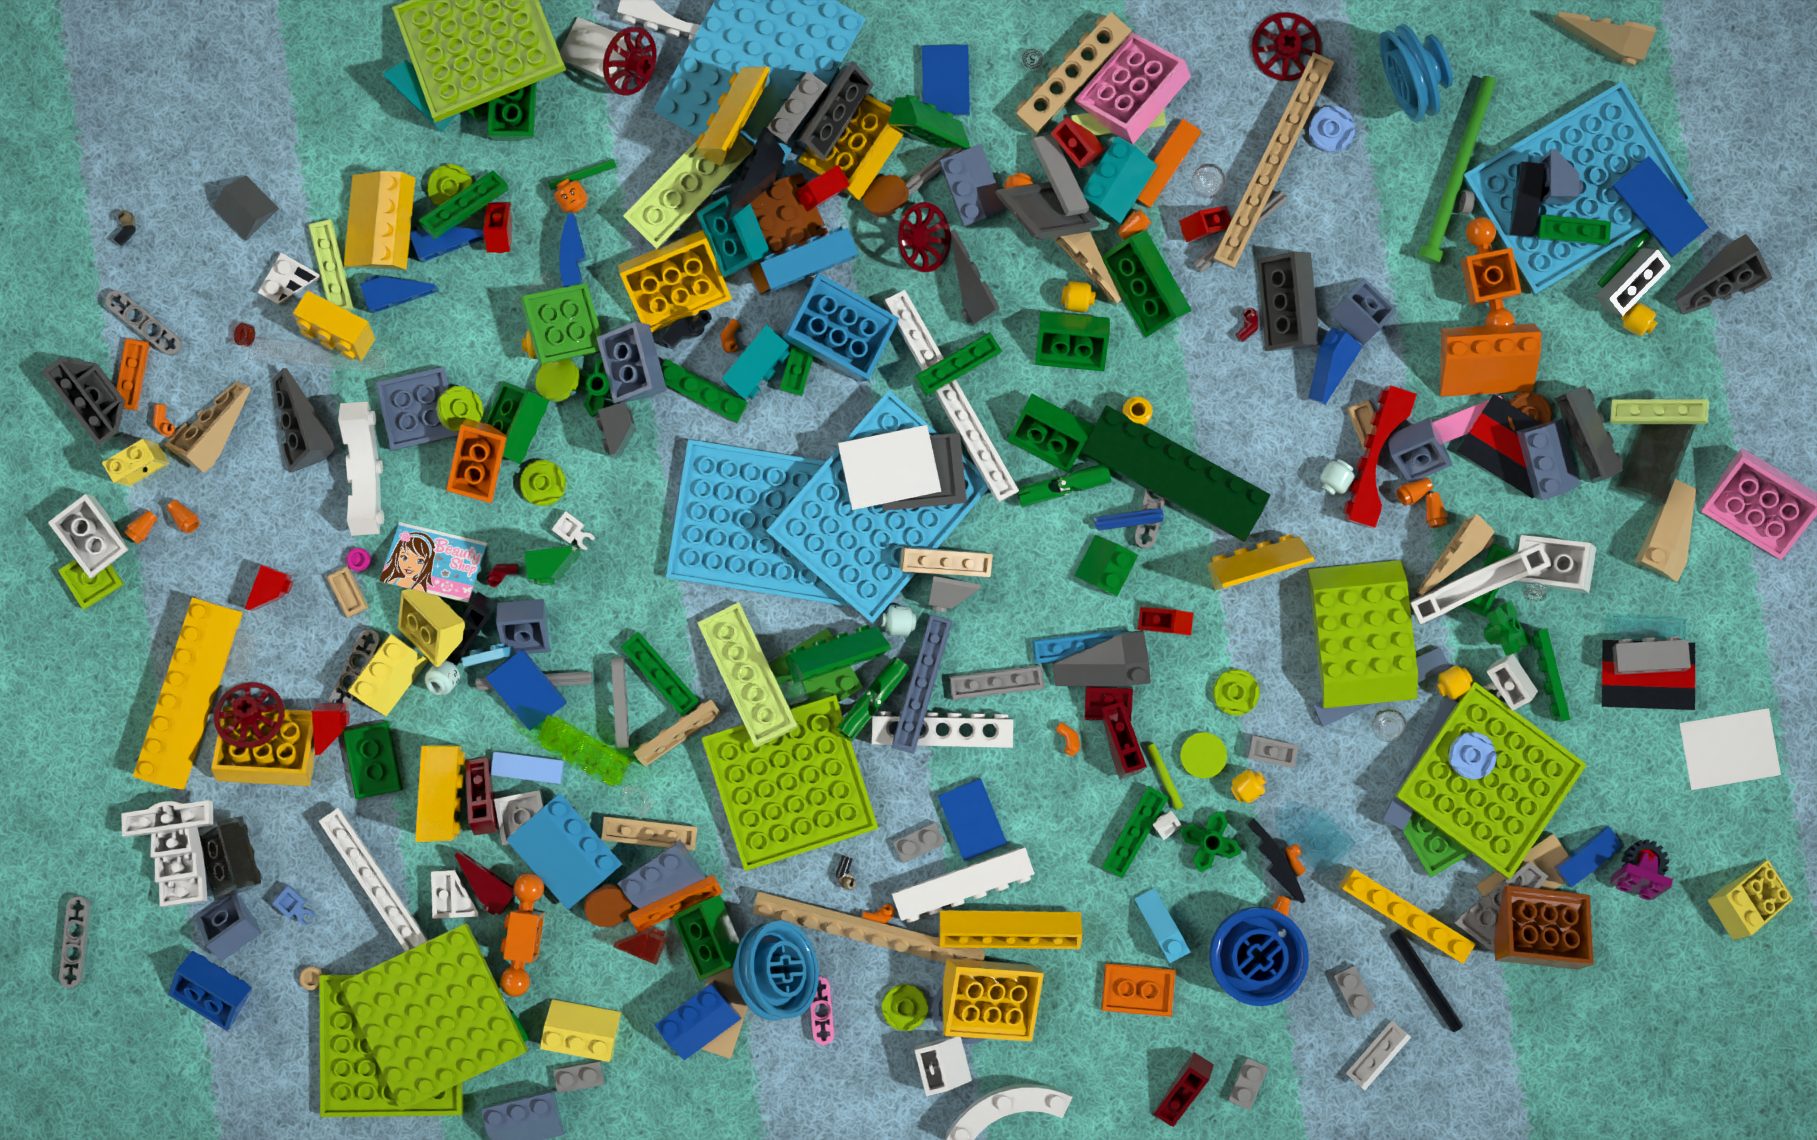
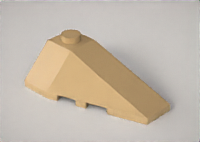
M1560 11L1553 19V22L1613 59L1622 61V65L1634 67L1644 60L1656 32V27L1636 22L1625 21V25L1614 24L1609 18L1591 21V17L1587 15Z
M1085 232L1053 238L1116 306L1121 299L1091 233Z
M238 381L233 383L215 398V405L212 408L200 410L197 413L199 418L190 426L187 423L183 424L166 442L165 446L190 466L205 473L213 467L215 461L220 456L251 388Z
M1677 479L1673 480L1635 560V563L1676 583L1688 559L1696 488Z
M1477 514L1466 517L1415 594L1418 596L1424 595L1481 552L1483 548L1485 550L1488 549L1494 540L1491 536L1495 531Z

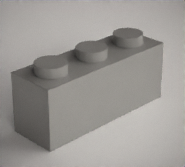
M807 71L767 128L788 144L829 86Z
M1642 248L1595 297L1608 313L1624 315L1671 266L1657 249Z
M1680 636L1667 637L1666 641H1657V638L1642 639L1643 642L1633 643V639L1619 640V644H1615L1612 647L1615 675L1687 671L1691 668L1688 640H1681Z

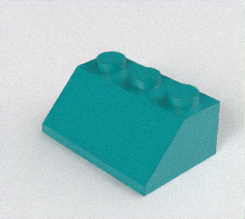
M408 60L383 73L385 78L440 132L458 115L455 114L438 122L433 120L414 66Z
M1116 136L1081 192L1089 207L1121 225L1158 165L1138 148Z
M732 194L723 196L697 212L723 277L764 261L763 258L771 254L751 204L747 205L729 221L724 220Z
M766 324L723 376L722 381L745 401L749 398L753 400L761 390L758 386L763 380L768 382L776 372L773 368L777 363L780 362L782 364L789 357V344Z

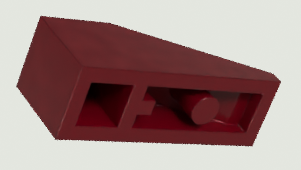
M1124 702L1101 708L1111 757L1119 779L1142 773L1147 768Z
M489 758L465 761L468 824L474 836L498 832Z
M458 851L455 854V858L479 901L484 904L483 909L492 915L496 913L498 915L502 914L515 896L514 886L463 851Z
M1193 1052L1181 1068L1153 1115L1174 1127L1210 1080L1214 1064Z

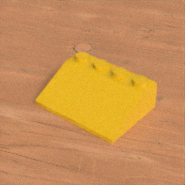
M766 66L742 67L739 73L734 72L728 83L731 85L728 94L723 92L717 103L720 106L717 114L712 112L706 125L710 127L706 134L701 132L695 145L698 146V155L722 167L766 86L770 68Z
M867 95L824 162L806 152H803L798 162L818 176L839 165L850 183V186L842 192L859 201L905 132L888 125L892 107Z
M378 171L352 175L343 267L407 270L416 177L395 171Z
M704 230L617 265L641 323L650 324L651 332L669 326L678 319L698 314L700 310H707L732 300Z
M1289 534L1279 537L1280 542L1272 545L1269 540L1256 544L1257 549L1248 551V547L1235 550V555L1226 558L1225 554L1212 557L1213 562L1207 565L1214 588L1219 590L1314 562L1315 560L1300 536L1293 538V535Z
M223 706L222 712L232 711L233 706ZM279 709L273 712H262V715L277 721ZM285 709L284 722L280 731L269 742L254 748L232 746L225 742L218 734L211 767L216 781L310 786L315 757L312 711ZM234 717L221 719L220 725L223 730L233 722ZM259 720L256 722L264 737L274 728ZM241 724L228 734L230 738L236 741L239 740ZM249 725L245 742L258 740L252 726Z
M441 744L421 746L415 842L452 841L456 839V835H460L461 823L457 821V813L461 812L462 798H458L459 788H463L464 776L460 774V766L465 763V751H461L462 746Z
M947 959L943 978V1035L1032 1041L1044 973L1034 965Z

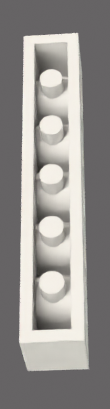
M877 711V716H872V744L892 745L895 735L890 733L889 725L894 721L899 722L900 716H891V712ZM926 712L923 722L926 726V731L923 735L919 736L917 742L919 746L1013 748V719H1008V714H994V719H985V714H971V718H961L962 713H947V718L938 717V713ZM943 722L949 726L947 735L939 736L936 733V726L939 723ZM968 723L972 726L973 731L970 736L964 737L959 733V728L962 724ZM986 724H993L995 726L996 733L994 736H984L982 730Z

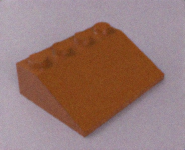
M1509 885L1504 886L1494 936L1495 961L1575 970L1594 965L1590 895Z

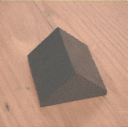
M247 175L223 187L213 206L245 241L279 209Z

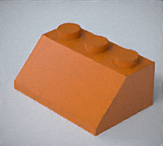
M466 419L460 425L446 491L492 503L507 436L489 424Z

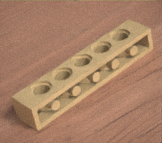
M1112 12L1107 16L1103 14L1094 24L1096 28L1090 34L1087 31L1081 37L1079 47L1076 50L1071 48L1063 57L1065 62L1060 67L1054 66L1047 75L1049 79L1044 84L1040 82L1031 92L1034 95L1028 101L1024 99L1017 106L1016 119L1035 136L1043 130L1130 36L1132 30ZM1106 35L1109 38V42L1102 44L1098 42L1097 36ZM1088 51L1093 54L1094 58L1086 61L1081 57V54ZM1073 68L1077 71L1078 75L1071 78L1066 75L1065 71ZM1053 85H1058L1061 87L1062 92L1055 95L1051 93L1049 88ZM1043 102L1047 108L1040 112L1034 108V104Z

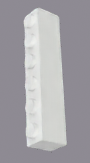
M1023 846L894 891L892 896L901 921L906 919L907 923L920 919V914L929 912V915L943 911L942 906L951 904V907H955L965 903V898L973 896V899H978L986 896V891L995 888V891L998 892L1009 888L1008 883L1017 881L1018 884L1031 880L1030 876L1034 875V871L1026 848Z

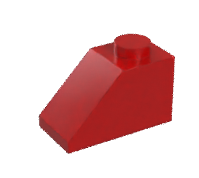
M1065 117L1051 132V135L1079 168L1091 166L1106 151V148L1091 131L1068 117Z
M837 165L805 184L796 191V194L808 212L832 199L849 187L850 183L840 166Z
M511 202L487 204L483 228L487 253H504L511 250Z
M1225 205L1200 210L1179 220L1186 242H1192L1227 230L1232 219Z
M261 565L244 609L255 611L283 598L285 594H289L293 586V581H291L292 575Z
M1140 607L1137 630L1191 636L1194 612Z
M317 703L313 708L312 723L315 755H321L342 733L345 727L349 725L350 714L349 711H346L345 703Z

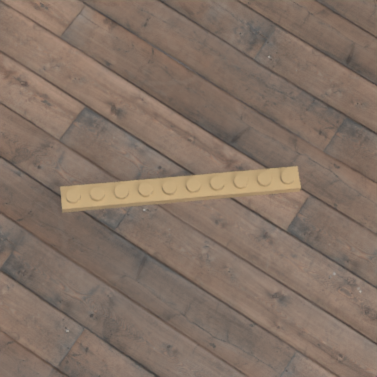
M1313 52L1213 258L1214 261L1235 269L1327 80L1334 61Z
M762 892L757 893L753 914L788 921L809 929L917 955L945 964L947 959L983 961L986 951L980 948H939V938Z

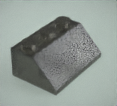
M243 816L216 821L213 825H209L199 831L204 865L214 900L252 889L261 884V874L256 866L254 849L250 844L248 828L244 823Z

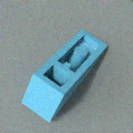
M1155 887L1134 898L1169 963L1190 953L1188 946Z

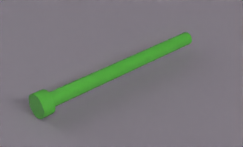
M1483 76L1427 244L1420 247L1417 258L1421 261L1435 265L1440 264L1443 252L1439 249L1496 83V79L1493 77Z

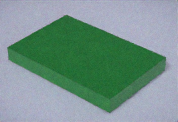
M389 721L342 731L356 800L403 790Z

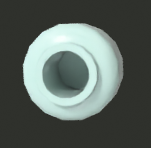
M1340 459L1337 462L1330 461L1320 475V481L1324 484L1322 489L1331 495H1334L1335 492L1344 494L1354 481V469Z
M890 605L886 612L881 614L880 624L881 627L885 628L888 635L907 636L915 629L916 614L908 606Z
M444 661L438 667L433 665L425 676L428 690L436 695H447L460 680L458 669L453 663Z

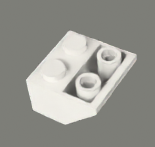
M951 1036L915 1046V1054L926 1096L949 1091L972 1081L961 1037Z

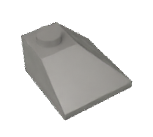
M934 576L929 606H933L932 611L946 613L947 609H953L980 589V584Z

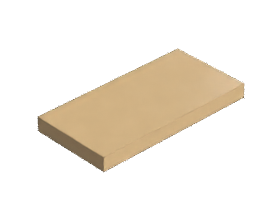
M1551 833L1532 846L1519 867L1527 861L1531 862L1548 875L1539 889L1553 891L1564 884L1554 866L1569 855L1554 833ZM1495 871L1475 884L1482 897H1484L1506 878Z
M733 967L709 977L705 986L714 980L742 1019L701 1048L702 1050L730 1059L748 1008L735 986Z

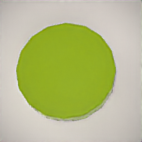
M445 164L436 168L428 178L427 191L432 202L439 207L472 185L473 179L461 166Z
M571 359L543 364L536 376L537 391L542 397L551 402H560L567 399L571 395L569 393L578 386L580 379L579 368Z
M454 386L443 392L438 399L436 406L437 416L442 425L450 431L459 433L460 425L466 419L480 422L483 416L482 401L478 394L467 389V387Z
M537 460L528 464L519 479L520 490L524 498L537 506H550L558 502L566 489V477L563 470L557 464L548 460Z
M1241 669L1222 673L1216 679L1213 687V698L1216 705L1229 715H1244L1250 712L1257 705L1260 697V688L1256 679L1250 673Z
M1207 732L1194 733L1182 745L1180 751L1181 764L1186 772L1194 777L1202 779L1214 777L1221 772L1226 764V747L1222 740L1214 734Z
M898 984L890 988L884 995L882 1015L892 1028L901 1031H911L919 1027L926 1019L928 1002L924 993L918 987L910 984Z

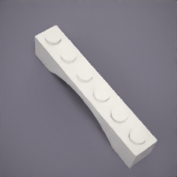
M620 0L617 10L619 17L622 18L621 21L630 25H635V22L644 24V28L651 31L661 29L665 30L667 35L679 38L680 35L689 37L688 40L692 42L701 26L671 16L653 0Z
M1534 544L1410 600V609L1416 622L1422 624L1480 595L1551 566V563L1542 544Z

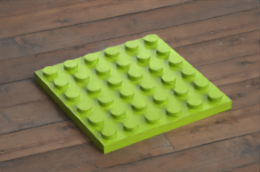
M409 0L392 7L435 122L566 70L539 0Z
M1473 682L1469 691L1461 697L1394 797L1503 877L1511 879L1587 764L1516 711H1512L1509 706L1478 683ZM1476 732L1485 735L1492 741L1497 758L1495 767L1488 775L1470 780L1454 772L1450 765L1448 754L1451 744L1457 737L1464 733Z
M836 694L791 708L790 710L798 724V728L757 748L754 746L745 724L702 737L744 872L879 829L852 743L841 736L836 730V727L843 720Z
M464 923L340 983L400 1111L528 1051L468 923Z
M357 974L319 975L320 1117L456 1116L463 1114V1082L400 1111L340 985L342 981Z

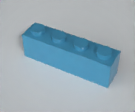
M842 226L829 231L830 235L821 238L818 235L808 239V244L799 247L796 244L786 248V253L777 256V253H773L764 257V262L760 264L771 291H776L859 257L849 229H843Z

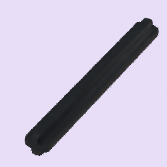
M1397 929L1392 932L1390 938L1452 1032L1460 1030L1463 1024L1402 930Z

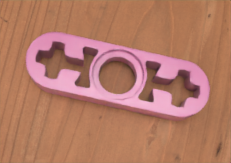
M819 975L821 983L826 984V988L822 989V997L828 996V1000L818 999L810 1005L814 1040L820 1045H827L834 1038L831 991L828 979ZM820 1003L828 1007V1013L823 1017L815 1013V1007ZM829 1019L830 1023H825V1030L830 1031V1035H827L826 1040H822L821 1036H817V1033L821 1031V1023L816 1025L815 1020L826 1021Z

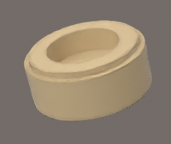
M309 966L303 969L299 976L300 984L307 990L319 988V975L324 974L323 971L316 966Z

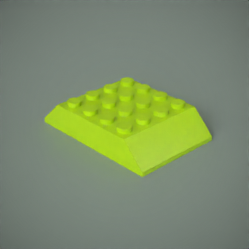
M1401 560L1307 569L1323 709L1417 699L1418 668L1408 584Z

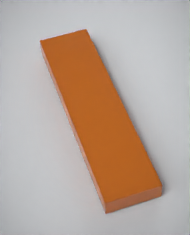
M1185 119L1181 120L1153 161L1158 167L1140 193L1137 201L1149 209L1151 208L1202 133L1200 129Z
M713 874L628 914L636 930L640 932L699 902L720 895L723 891Z

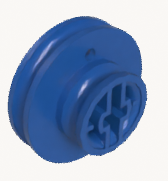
M1247 907L1232 913L1217 927L1210 943L1209 961L1216 981L1231 997L1252 1006H1268L1285 1000L1299 988L1307 973L1309 952L1303 933L1290 918L1271 908ZM1281 929H1284L1286 931V934L1283 937H1280L1278 935V932ZM1249 937H1260L1257 941H1254L1253 939L1247 941ZM1242 943H1244L1243 946L1241 947V950L1243 951V953L1239 956V955H1238V952H1239L1240 945H1241ZM1255 948L1264 957L1260 962L1253 959L1254 956L1251 954Z

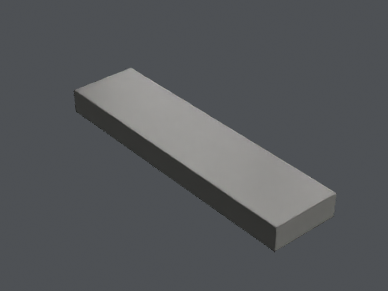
M1052 135L1033 137L1031 144L1066 216L1087 213L1089 206L1056 139Z
M1042 665L949 677L952 700L1045 689Z

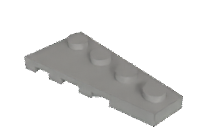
M1525 862L1516 870L1511 879L1503 880L1455 919L1453 923L1490 951H1493L1495 948L1494 936L1504 886L1539 889L1548 875L1531 862Z

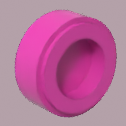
M354 548L348 553L346 561L352 570L364 571L370 566L371 556L365 549Z

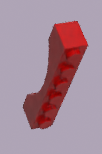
M1391 385L1381 389L1377 400L1380 403L1378 412L1375 411L1371 419L1373 428L1371 434H1367L1364 441V447L1367 449L1364 457L1361 456L1357 464L1359 473L1357 479L1354 478L1350 487V492H1353L1351 499L1344 506L1343 514L1346 515L1344 520L1365 527L1376 528L1383 506L1376 485L1378 456L1389 434L1402 421L1410 417L1417 396L1416 393Z

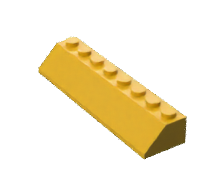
M192 597L133 777L154 784L185 790L243 612L201 598Z

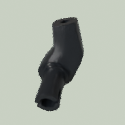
M700 310L696 316H688L674 321L662 337L661 342L668 348L674 349L682 340L702 335L705 329L704 326L710 323L712 319L711 314L707 310Z

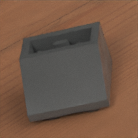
M626 402L599 409V416H596L598 428L604 432L606 437L602 439L605 452H608V455L615 459L621 457L636 430L630 406Z

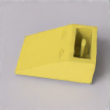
M1766 860L1720 889L1707 901L1732 940L1752 936L1788 905L1793 898L1769 860Z

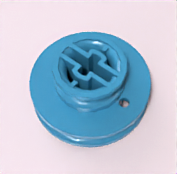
M1406 24L1398 25L1394 33L1390 30L1382 32L1379 37V48L1383 67L1393 93L1404 113L1415 123L1422 121L1425 113L1428 116L1438 114L1440 111L1438 84L1445 89L1453 85L1452 69L1441 42L1435 35L1430 34L1425 37L1424 45H1422L1413 30Z
M772 921L755 925L745 933L737 949L736 959L733 964V978L735 986L746 1005L757 1016L770 1021L795 1018L803 1014L815 998L819 980L818 962L810 940L799 927L788 921Z

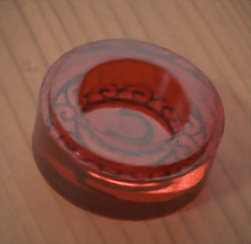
M240 323L234 331L235 343L239 346L249 347L255 339V328L251 324Z

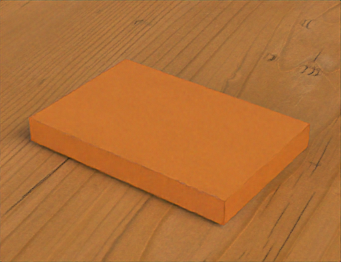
M1105 963L1101 1011L1172 1017L1176 970Z

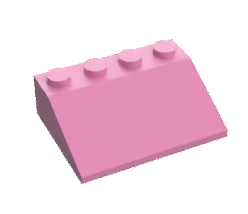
M1132 32L1074 100L1111 132L1133 145L1191 78L1185 60Z
M1741 448L1726 468L1701 512L1782 560L1817 515V493L1744 448Z

